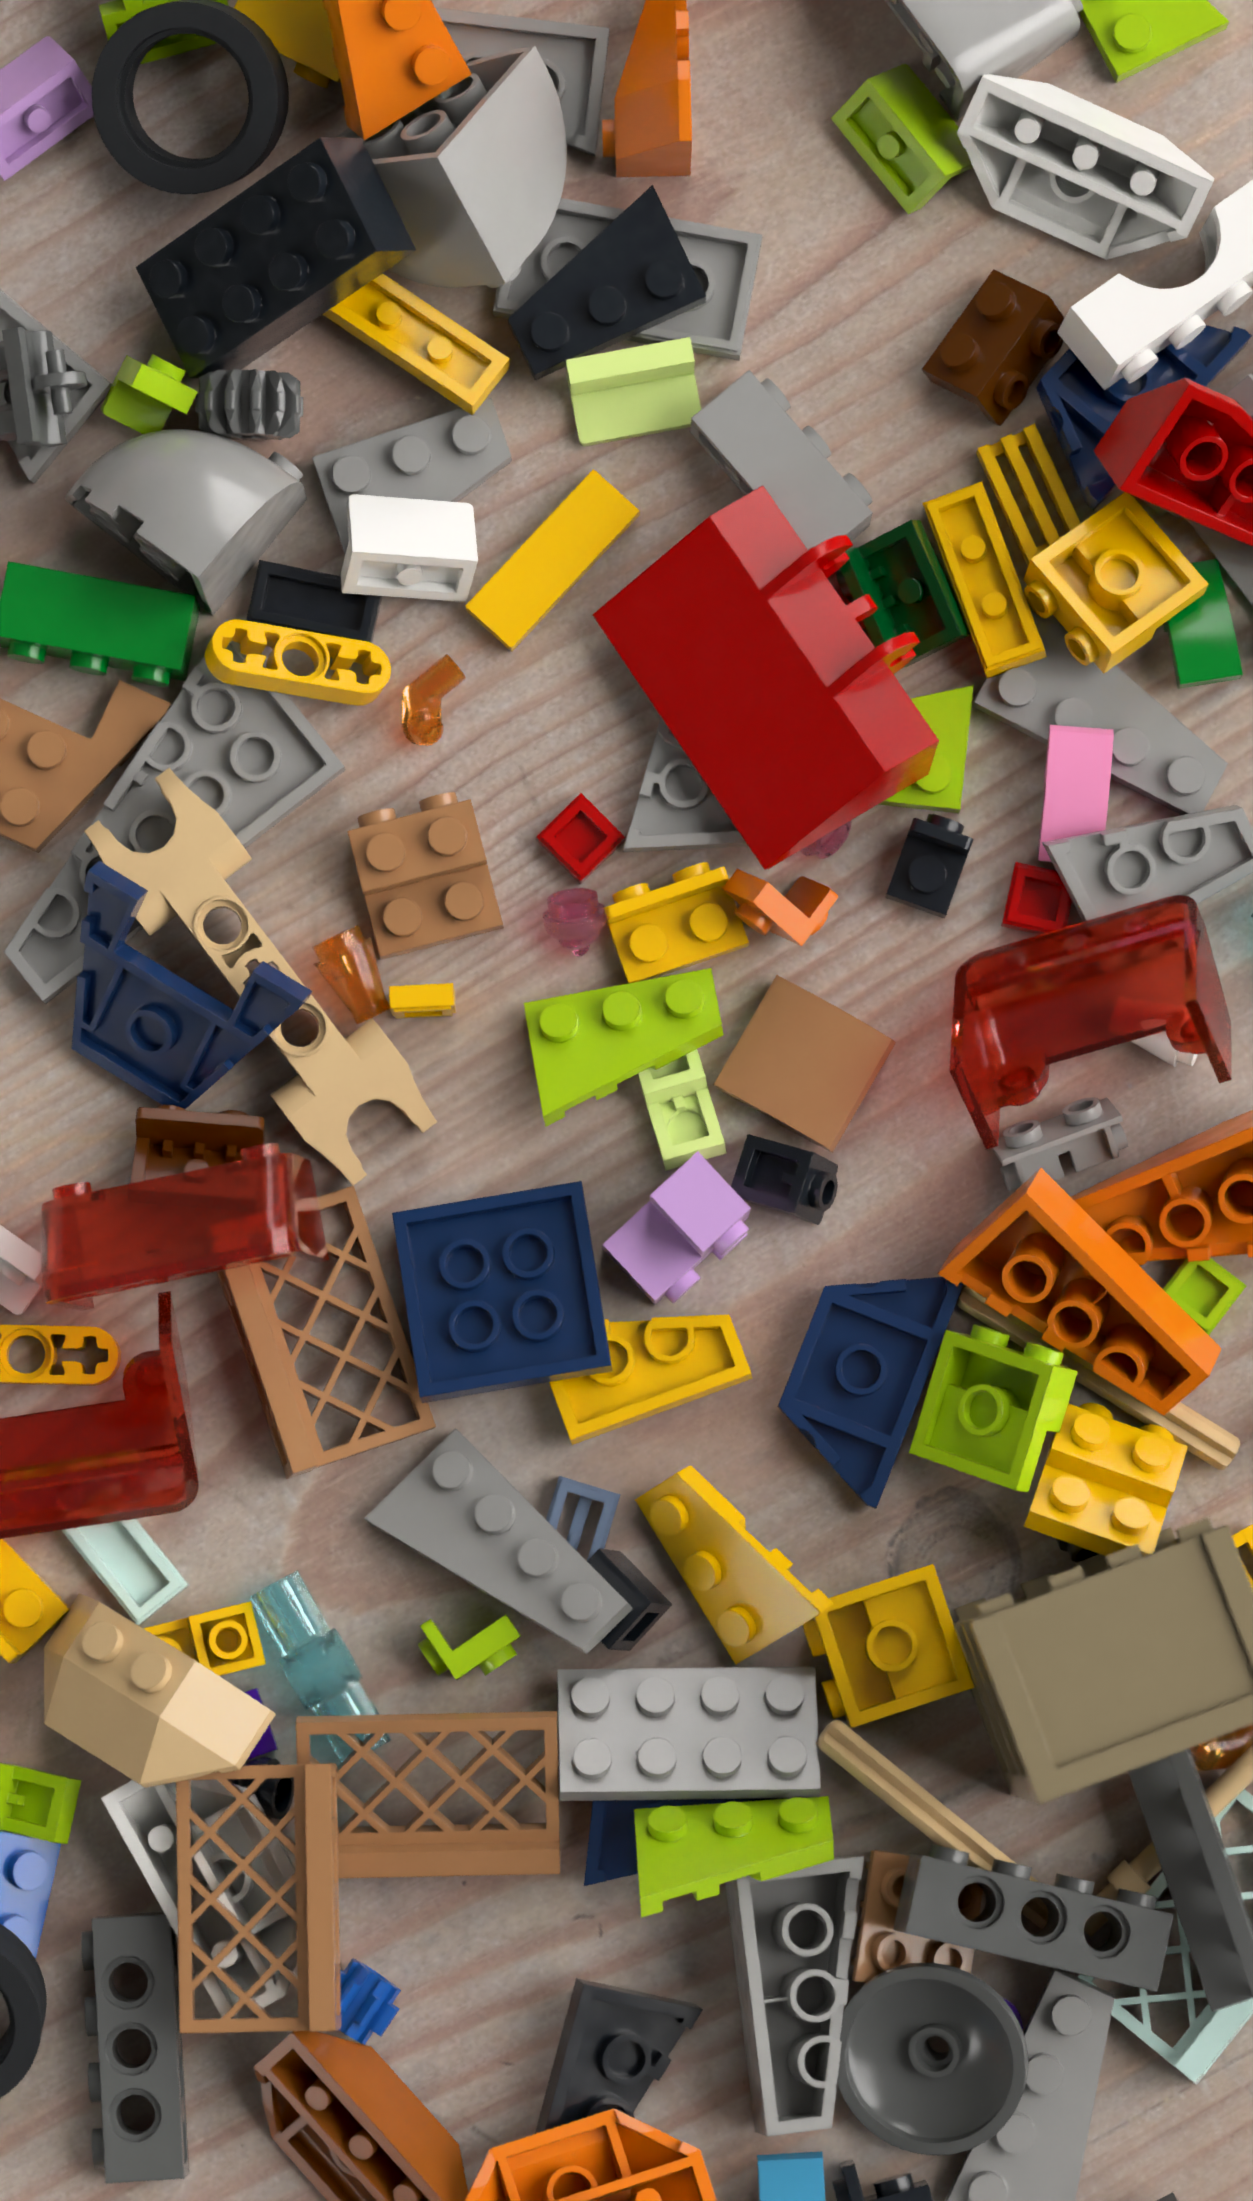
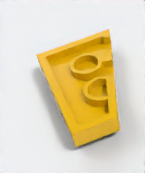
M730 1315L652 1317L651 1320L609 1322V1319H605L613 1371L552 1381L549 1384L571 1444L574 1445L753 1378Z
M691 1465L635 1499L735 1665L835 1605L820 1589L811 1593L789 1571L793 1563L777 1548L769 1552L746 1530L745 1517Z

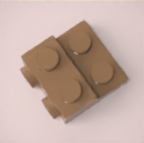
M455 792L434 795L419 801L421 812L396 818L394 808L372 811L357 818L360 828L347 831L381 960L504 928L471 799L458 802Z

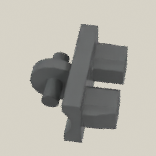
M22 327L2 330L3 341L0 342V383L9 382L12 403L0 406V440L16 441L19 445L43 447L67 444L63 415L72 413L70 391L87 386L85 372L67 371L64 350H54L52 331H27Z

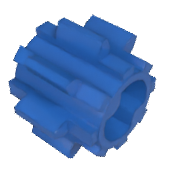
M352 1958L344 1971L340 1969L342 2028L338 2030L365 2045L373 2032L382 2036L399 2011V2008L392 2003L401 1990L369 1966Z

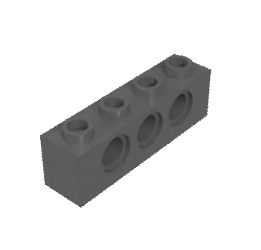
M931 1844L929 1856L910 1853L893 1931L1151 1991H1158L1174 1914L1155 1910L1157 1897L1120 1888L1116 1900L1094 1896L1092 1893L1095 1882L1056 1874L1054 1886L1030 1881L1031 1867L994 1859L991 1871L967 1866L969 1853ZM975 1882L983 1889L986 1896V1904L978 1917L968 1920L959 1911L958 1896L966 1885ZM1038 1897L1045 1903L1048 1909V1920L1041 1931L1029 1934L1022 1925L1021 1911L1029 1900ZM1101 1912L1110 1923V1936L1104 1945L1093 1949L1084 1938V1926L1091 1915Z
M164 1912L97 1916L91 1919L92 1931H82L81 1935L84 1971L94 1970L96 1995L85 1998L87 2036H98L99 2062L89 2063L88 2066L89 2096L91 2102H101L103 2128L92 2129L94 2168H105L106 2184L184 2179L189 2174L183 2046L179 2027V1973L176 1933ZM134 1963L145 1971L148 1986L142 1997L128 1999L117 1992L114 1986V1974L121 1964ZM138 2029L147 2035L151 2042V2054L145 2063L138 2065L130 2064L121 2058L117 2049V2041L122 2031ZM141 2095L152 2103L155 2110V2119L151 2127L145 2130H135L125 2124L121 2117V2104L127 2096Z

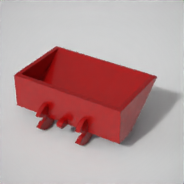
M762 485L706 518L592 614V616L765 870L927 776L930 772L939 740L894 676L896 672L906 666L916 656L912 649L920 643L914 632L903 633L875 648L858 624V622L869 617L878 609L871 596L866 594L845 605L827 579L850 559L845 552L853 546L847 535H838L807 550Z

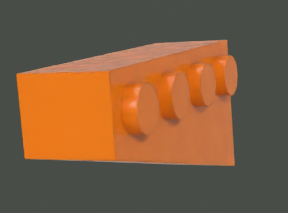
M1042 1168L1036 1171L952 1249L938 1272L940 1276L956 1286L961 1282L987 1298L985 1304L1007 1317L1010 1313L1043 1334L1041 1339L1062 1352L1066 1348L1093 1365V1372L1163 1416L1210 1376L1222 1349Z

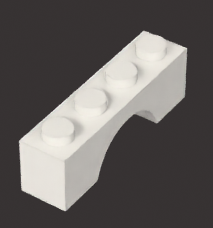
M1253 180L1214 206L1199 232L1205 252V271L1200 278L1181 287L1158 289L1143 286L1118 273L1070 307L1057 333L1104 390L1123 377L1128 383L1136 381L1156 364L1158 357L1155 354L1171 343L1177 350L1184 347L1206 327L1203 320L1218 310L1223 316L1229 315L1253 294V290L1250 288L1253 286Z

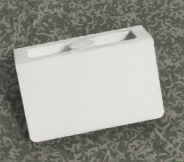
M358 494L349 496L347 503L349 542L341 570L342 593L457 602L467 601L478 563L474 511L471 504Z

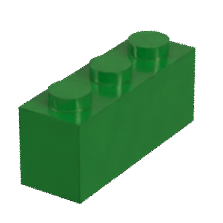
M8 561L0 599V647L8 648L7 656L9 658L22 662L44 664L45 657L52 656L70 660L69 668L78 672L104 676L107 674L108 667L132 671L131 679L136 682L157 687H168L170 679L186 681L200 606L194 595Z

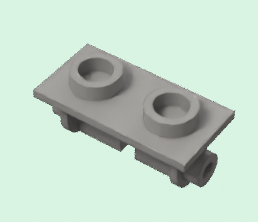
M1084 1098L1067 1105L1062 1111L1063 1114L1040 1123L1037 1120H1026L1011 1125L1003 1131V1137L989 1142L990 1148L1003 1164V1167H1000V1171L1008 1191L1019 1188L1040 1168L1054 1181L1065 1177L1058 1155L1069 1152L1076 1172L1118 1158V1150L1128 1147L1126 1135L1119 1123L1123 1121L1122 1115L1108 1098L1102 1100L1098 1098Z

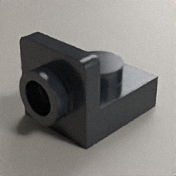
M928 814L926 821L913 818L885 898L945 919L974 840L962 834L964 826L952 819L936 814Z
M747 1134L731 1187L745 1202L791 1214L806 1222L819 1225L824 1212L831 1207L836 1197L838 1165L815 1152Z
M853 2160L840 2163L844 2178L832 2181L837 2201H933L927 2181L922 2180L913 2183L911 2173H904L874 2182L876 2194L864 2197Z

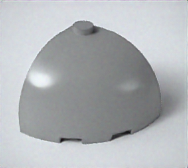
M536 46L517 48L467 63L472 75L365 141L362 139L416 248L415 252L388 269L389 271L430 286L452 288L487 285L489 288H497L511 282L518 276L521 271V264L546 235L557 212L565 181L566 133L557 91ZM350 128L337 136V138H361Z
M170 429L134 437L107 451L81 475L65 495V500L184 594L196 596L199 605L213 616L305 503L307 497L304 486L299 481L303 477L302 472L275 451L267 459L251 448L221 435L199 430Z

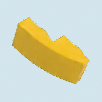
M251 1601L143 1628L196 1660L218 1676L266 1664Z

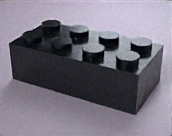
M320 137L136 266V269L191 379L200 378L206 373L215 372L216 370L243 369L415 252L416 248L362 139Z

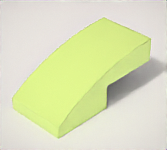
M697 1049L657 1070L648 1068L637 1074L665 1171L681 1167L697 1151L705 1159L727 1154L724 1138Z

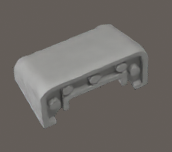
M885 0L923 51L922 63L929 72L935 69L938 77L947 87L939 93V97L957 121L965 116L983 75L1020 77L1078 36L1080 20L1077 13L1083 10L1081 0Z

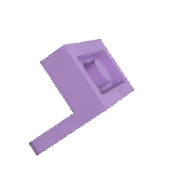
M50 36L44 37L0 69V177L4 181L94 116L92 109V86L75 60Z

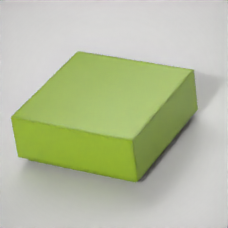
M1187 1258L1163 1287V1290L1209 1335L1247 1285L1211 1258L1208 1261L1188 1262Z

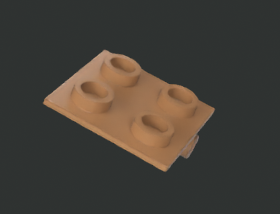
M871 1850L870 1862L866 1861L865 1868L868 1869L864 1900H860L859 1905L863 1909L861 1920H857L856 1925L860 1927L856 1956L851 1958V1965L854 1966L853 1981L867 1983L886 1970L920 1962L945 1964L971 1973L974 1949L893 1931L909 1855ZM975 1882L966 1885L958 1896L959 1911L968 1920L974 1919L980 1914L983 1889Z

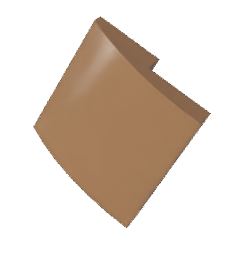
M776 975L713 1085L730 1097L773 1118L780 1126L833 1153L896 1043L893 1039L842 1009Z

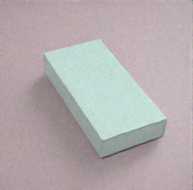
M106 1485L58 1524V1527L138 1626L189 1586L187 1581L110 1485Z

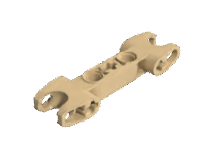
M170 768L155 778L161 793L171 805L176 818L174 835L163 848L151 853L132 852L118 842L109 829L105 828L99 820L84 831L105 865L148 890L137 913L136 920L149 936L178 916L239 998L245 988L244 982L250 977L246 966L254 960L258 964L262 961L267 964H274L277 970L305 986L225 881L250 862L252 858L219 813L195 795ZM226 908L232 910L238 916L241 922V931L234 941L228 944H217L206 936L203 924L207 915L213 910ZM310 995L309 999L298 1010L309 1012L318 1023V1034L311 1044L305 1047L290 1045L281 1033V1024L269 1035L270 1039L297 1073L296 1076L270 1096L302 1139L328 1159L354 1186L367 1176L361 1162L352 1151L346 1136L349 1117L359 1105L371 1100L388 1101L401 1110L408 1120L417 1126L421 1133H424L436 1124L437 1121L423 1100L408 1063L373 1018L344 1038L314 997Z

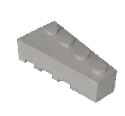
M864 1856L835 1857L834 1860L765 1881L753 1879L748 1875L725 1882L755 2132L769 2137L832 2128L842 2045L840 2035L844 2005H847L849 1980H847L851 1942L855 1936L857 1912H855L858 1883L862 1876Z

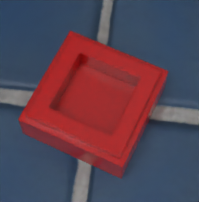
M580 793L536 836V840L582 884L626 841V837Z
M1015 862L1001 926L1063 940L1072 900L1057 871Z

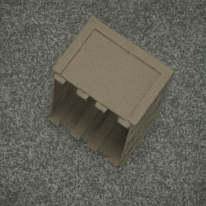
M1205 1518L1176 1529L1177 1539H1175L1170 1527L1160 1531L1154 1553L1147 1556H1142L1138 1544L1107 1556L1098 1554L1074 1563L1075 1568L1052 1576L1051 1573L1021 1583L1020 1585L1024 1596L1012 1600L1010 1593L988 1601L982 1598L954 1609L958 1621L953 1623V1627L975 1687L970 1689L1011 1796L1040 1805L1253 1724V1589L1228 1525L1214 1529L1209 1518Z

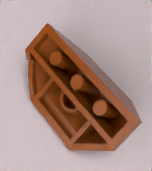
M292 2031L254 2066L256 2079L258 2082H261L262 2103L271 2138L327 2201L465 2200L468 2194V2187L458 2142L371 2046L321 2032Z

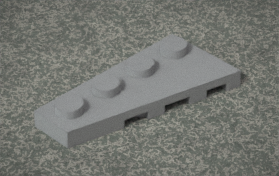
M1029 605L1047 657L1018 668L1010 669L991 678H986L972 707L1045 745H1048L1050 725L1113 729L1111 779L1180 815L1204 811L1228 763L1119 667L1115 665L1103 674L1094 662L1088 666L1079 663L1066 646L1064 637L1068 632L1054 615L1047 619L1042 618Z

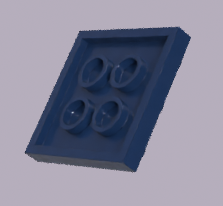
M582 1181L392 1213L418 1390L422 1403L613 1371Z

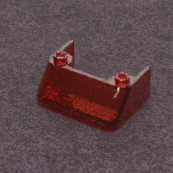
M1185 895L1169 896L980 952L966 960L959 967L955 975L949 1071L986 1150L998 1146L1000 1108L1009 1105L1022 1106L1037 1098L1049 1079V1064L1166 1031L1171 1046L1179 1052L1192 1054L1206 1053L1219 1083L1232 1080L1231 1019L1207 929L1195 900Z
M268 1143L240 1150L241 1161L96 1191H92L90 1182L74 1183L53 1188L54 1200L41 1204V1281L46 1304L84 1311L94 1309L92 1297L296 1256L316 1263L328 1261L329 1256L311 1161L294 1153H280L279 1143Z
M171 1291L158 1293L159 1350L138 1354L128 1362L124 1369L123 1392L125 1400L0 1418V1539L170 1514L185 1509L194 1501L199 1489L198 1464L187 1374Z

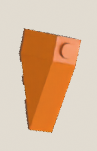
M645 0L614 98V119H602L603 158L615 157L616 177L691 176L692 114L689 11L687 10V0Z
M1253 1110L1224 1121L1071 1196V1198L1138 1265H1144L1147 1261L1187 1258L1188 1262L1208 1261L1210 1257L1248 1254V1258L1253 1257Z

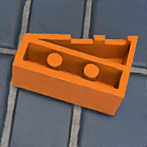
M322 0L324 9L328 14L335 68L339 71L346 125L364 141L472 75L431 0Z

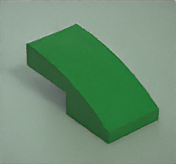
M1217 559L1191 563L1209 585L1204 595L1163 624L1164 632H1168L1178 689L1237 680L1243 675L1229 603Z

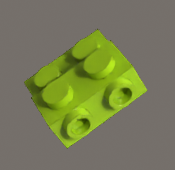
M973 1324L970 1335L946 1330L909 1453L1003 1487L1028 1493L1046 1432H1060L1078 1371L1062 1366L1061 1362L1064 1353L1049 1347L1027 1342L1024 1353L1008 1348L1010 1335L992 1328Z

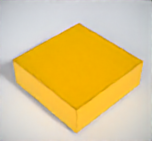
M453 983L389 986L390 1010L392 1016H395L396 1019L453 1016V1013H456Z

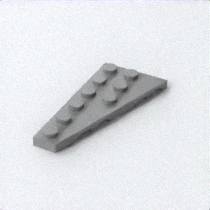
M230 642L226 649L232 651L233 661L242 663L247 655L240 652L239 643ZM204 656L198 667H194L182 685L183 689L161 722H157L103 803L104 807L92 825L99 820L105 828L109 829L118 842L132 852L151 853L163 848L174 835L176 818L171 805L161 793L155 778L170 768L195 795L219 813L243 847L247 848L343 773L345 767L287 694L224 683L214 677L209 671ZM85 833L82 834L70 852L71 856L51 886L45 889L4 951L45 1005L77 980V976L83 971L85 944L80 942L81 922L87 916L89 896L88 892H84L85 877L90 868L98 861L102 862L97 850ZM136 918L125 942L143 929Z

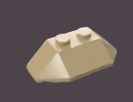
M79 1593L70 1606V1610L65 1614L44 1646V1724L145 1788L194 1779L217 1771L226 1773L241 1770L276 1714L196 1660L101 1602Z

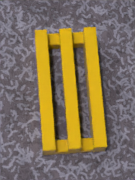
M1035 423L1023 428L1022 432L1015 435L1009 434L1000 438L999 442L992 445L986 444L977 448L976 455L1027 566L1034 556L1061 537H1059L1019 448L1027 445L1066 532L1068 533L1081 524ZM1006 455L1045 539V544L1036 547L996 458Z

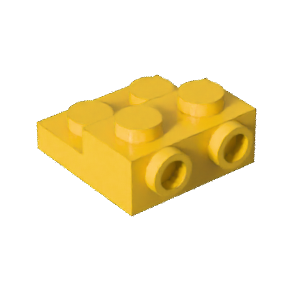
M1126 492L1030 560L1023 579L1027 584L1024 588V594L1031 608L1040 617L1045 619L1054 615L1068 632L1065 634L1064 639L1072 656L1085 666L1094 662L1103 674L1150 641L1158 627L1204 595L1209 585L1135 498Z
M1068 1403L1060 1432H1054L1024 1527L1104 1556L1138 1544L1143 1557L1152 1554L1155 1551L1165 1514L1174 1494L1188 1446L1175 1442L1173 1435L1164 1427L1150 1424L1136 1428L1113 1419L1112 1413L1100 1404L1084 1403L1077 1407Z
M934 1564L830 1597L829 1599L835 1605L802 1625L812 1657L825 1654L833 1679L821 1682L832 1718L834 1720L845 1716L849 1728L975 1688L953 1627L954 1624Z

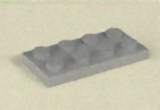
M815 1667L557 1669L559 1801L806 1798L819 1797L820 1795L819 1748L816 1745L818 1740Z

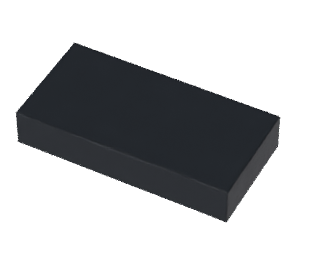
M259 560L246 621L372 643L382 596L342 593L341 576Z

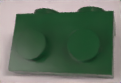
M910 520L859 547H850L845 551L850 559L837 570V581L842 593L849 602L869 594L877 605L878 609L863 620L865 627L862 628L875 648L893 637L907 632H914L920 643L912 648L916 656L904 666L908 667L970 635L920 520Z

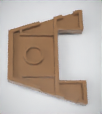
M119 680L93 737L87 738L0 698V836L39 853L93 797V792L107 777L132 756L137 750L136 747L153 730L157 722H161L172 704Z

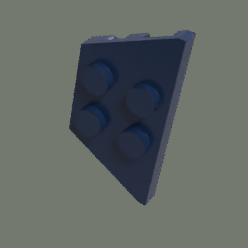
M1206 325L1203 331L1184 347L1177 350L1171 343L1155 354L1158 357L1156 364L1136 381L1128 383L1123 377L1106 390L1100 386L1070 348L1040 379L1036 387L1084 500L1093 511L1116 487V484L1094 453V449L1129 398L1183 378L1208 387L1247 345L1252 337L1249 332L1235 326L1229 332Z
M943 1277L910 1280L898 1279L865 1284L825 1286L779 1401L778 1408L866 1506L874 1509L878 1506L963 1287L961 1282L956 1286Z

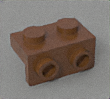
M993 269L921 370L930 382L976 404L988 421L1001 426L1012 410L1022 403L1028 388L1047 361L1060 350L1064 340L1057 332L1065 317L1050 296Z
M175 1105L137 1108L135 1118L136 1144L129 1187L130 1205L258 1215L266 1151L264 1118L250 1116L238 1110H225L220 1113L186 1111Z

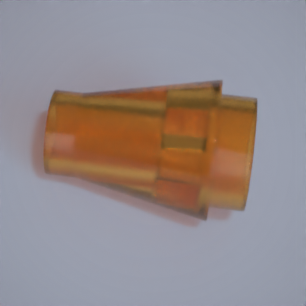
M358 925L312 947L319 960L314 963V966L351 1012L356 1025L390 1009V1005L385 997L371 937L364 938Z

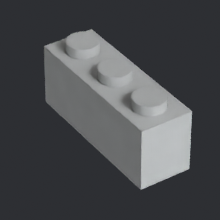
M748 370L691 418L690 433L740 491L747 495L763 485L807 550L838 535H847L852 541L870 526L873 512L867 506L873 501L868 491L851 473H847L842 478L827 460L832 453L825 441L809 425L802 430L786 413L791 408L789 401L770 379L766 378L760 383L752 372Z

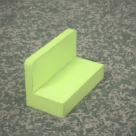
M686 337L567 359L566 376L579 443L582 446H590L691 427V418L701 410L694 374L695 359L691 338Z

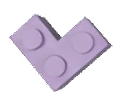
M697 1151L650 1195V1201L606 1240L602 1247L607 1255L654 1305L664 1296L674 1304L701 1279L693 1270L712 1252L719 1260L723 1259L748 1235L749 1228L744 1222L748 1219L751 1208Z

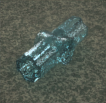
M299 1570L281 1578L249 1597L254 1605V1610L282 1656L279 1658V1662L287 1679L306 1710L311 1708L314 1716L380 1715L359 1681L363 1679V1676L337 1629L329 1627ZM386 1733L371 1750H375L391 1741L389 1733ZM325 1734L341 1763L354 1749L337 1734ZM369 1734L355 1735L363 1741Z

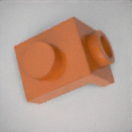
M736 869L722 888L740 904L735 914L753 930L764 936L770 931L800 946H803L809 936L815 934L824 925L828 917V911L838 899V895L830 887L804 876L797 879L784 897L769 882L739 869Z

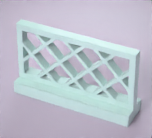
M1245 1789L1215 1817L1220 1835V1822L1237 1801L1253 1813V1795ZM1253 1845L1225 1848L1228 1856L1253 1854ZM1163 1871L1151 1885L1152 1888L1145 1893L1157 1897V1900L1168 1888ZM1253 1892L1241 1893L1244 1901L1253 1900ZM1156 1900L1155 1910L1176 1908L1173 1900ZM1177 1913L1181 1946L1167 1947L1165 1955L1182 1954L1186 1992L1147 1995V1989L1139 1988V1997L1114 1999L1111 2015L1197 2085L1253 2015V1999L1216 2012L1211 2011L1208 2003L1196 2018L1194 1999L1207 1998L1204 1990L1193 1991L1189 1958L1191 1950ZM1083 1974L1078 1976V1978L1095 1985L1092 1983L1095 1977ZM1187 2000L1190 2027L1172 2048L1152 2032L1149 2004ZM1141 2004L1143 2024L1122 2006Z

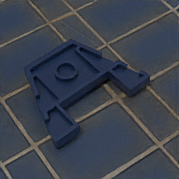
M98 861L88 870L84 884V892L89 893L87 916L81 922L80 942L85 944L83 971L77 976L71 1049L160 1104L175 1105L186 1109L246 1054L269 1036L282 1022L295 1013L309 999L312 991L262 961L253 970L235 1009H231L125 943V939L148 890L101 861Z

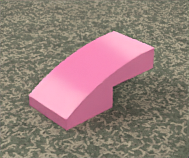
M1050 725L1043 780L1044 797L1038 841V861L1052 862L1042 842L1106 830L1114 739L1113 729Z

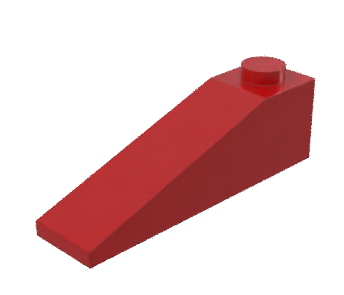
M1187 378L1129 398L1094 449V453L1118 489L1253 547V418L1236 400Z

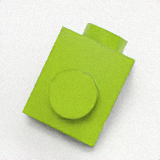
M153 354L147 365L126 355L101 406V412L142 434L162 431L172 408L187 414L198 391L181 383L186 373L185 370Z
M504 1615L453 1650L434 1620L430 1618L420 1625L427 1638L417 1645L438 1676L449 1670L455 1680H458L477 1666L480 1667L486 1676L512 1659L517 1653L511 1643L522 1636L508 1615Z
M0 1763V1829L54 1843L68 1844L82 1780L24 1766Z

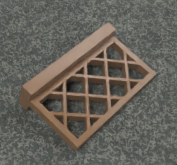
M354 1186L239 1223L232 1222L210 1229L205 1240L286 1479L432 1430L436 1427L428 1402H421L415 1363ZM344 1204L352 1231L342 1250L308 1234L320 1211ZM308 1216L302 1230L286 1223ZM274 1227L297 1239L282 1270L258 1259L250 1234ZM355 1240L362 1260L349 1254ZM303 1243L337 1259L322 1290L288 1274ZM344 1263L368 1274L373 1290L363 1310L329 1294ZM263 1272L277 1279L270 1293ZM283 1283L317 1299L302 1331L278 1319L273 1303ZM376 1300L383 1321L370 1315ZM324 1303L358 1319L343 1351L309 1335ZM365 1323L388 1334L393 1351L383 1371L349 1355ZM283 1332L298 1339L291 1354ZM304 1343L338 1359L323 1391L298 1378L294 1363ZM396 1361L398 1362L404 1382L390 1375ZM345 1363L378 1379L364 1411L330 1395ZM385 1384L409 1395L417 1420L393 1427L371 1416V1412ZM304 1393L318 1400L312 1414L309 1411ZM325 1404L359 1420L348 1443L323 1451L315 1423ZM366 1424L381 1431L359 1439Z
M557 1711L296 1717L297 1764H320L311 1755L310 1735L337 1734L354 1749L337 1766V1795L355 1811L341 1827H338L339 1878L560 1874ZM544 1730V1751L526 1769L501 1747L515 1731ZM485 1731L500 1732L492 1739ZM422 1732H435L428 1740L420 1734ZM450 1732H468L484 1746L462 1770L436 1748ZM386 1733H403L419 1748L397 1771L393 1770L371 1750ZM355 1734L369 1735L361 1741ZM491 1755H494L517 1776L495 1800L469 1778ZM426 1756L452 1778L430 1802L404 1780ZM361 1758L365 1759L387 1779L365 1803L339 1781ZM544 1766L545 1786L534 1777ZM526 1785L546 1803V1823H518L503 1807ZM460 1786L485 1808L471 1824L454 1825L438 1810ZM394 1788H397L421 1810L406 1826H389L372 1811ZM493 1817H495V1818H496L499 1822H501L502 1824H487V1823H488ZM430 1818L436 1825L422 1824ZM363 1819L371 1825L356 1827Z
M337 1763L242 1766L241 1770L226 1773L217 1771L194 1779L176 1782L180 2034L269 2031L317 2032L337 2031L342 2028ZM268 1778H294V1807L275 1825L249 1798ZM229 1779L255 1780L242 1793ZM191 1780H218L236 1798L232 1805L211 1827L192 1809ZM242 1805L270 1831L244 1859L217 1833ZM293 1819H295V1843L282 1831ZM192 1821L204 1832L193 1846ZM275 1838L295 1855V1873L278 1891L250 1865ZM210 1839L238 1865L212 1893L193 1875L192 1858ZM243 1871L271 1897L246 1925L218 1900ZM295 1884L296 1909L283 1898ZM193 1888L205 1898L204 1902L194 1912ZM276 1904L296 1922L297 1939L279 1958L251 1932ZM211 1905L238 1931L236 1936L214 1959L194 1942L193 1924ZM244 1938L272 1964L247 1992L219 1966ZM296 1951L297 1976L284 1964ZM194 1954L206 1965L195 1979ZM277 1971L297 1988L298 2017H271L252 1998ZM213 1972L240 1999L222 2018L195 2019L194 1991ZM245 2004L258 2016L257 2018L233 2017Z

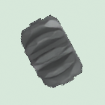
M234 369L208 372L200 377L199 393L196 395V413H198L199 429L229 439L265 441L291 438L300 432V417H303V397H301L300 381L290 373L276 372L275 370Z

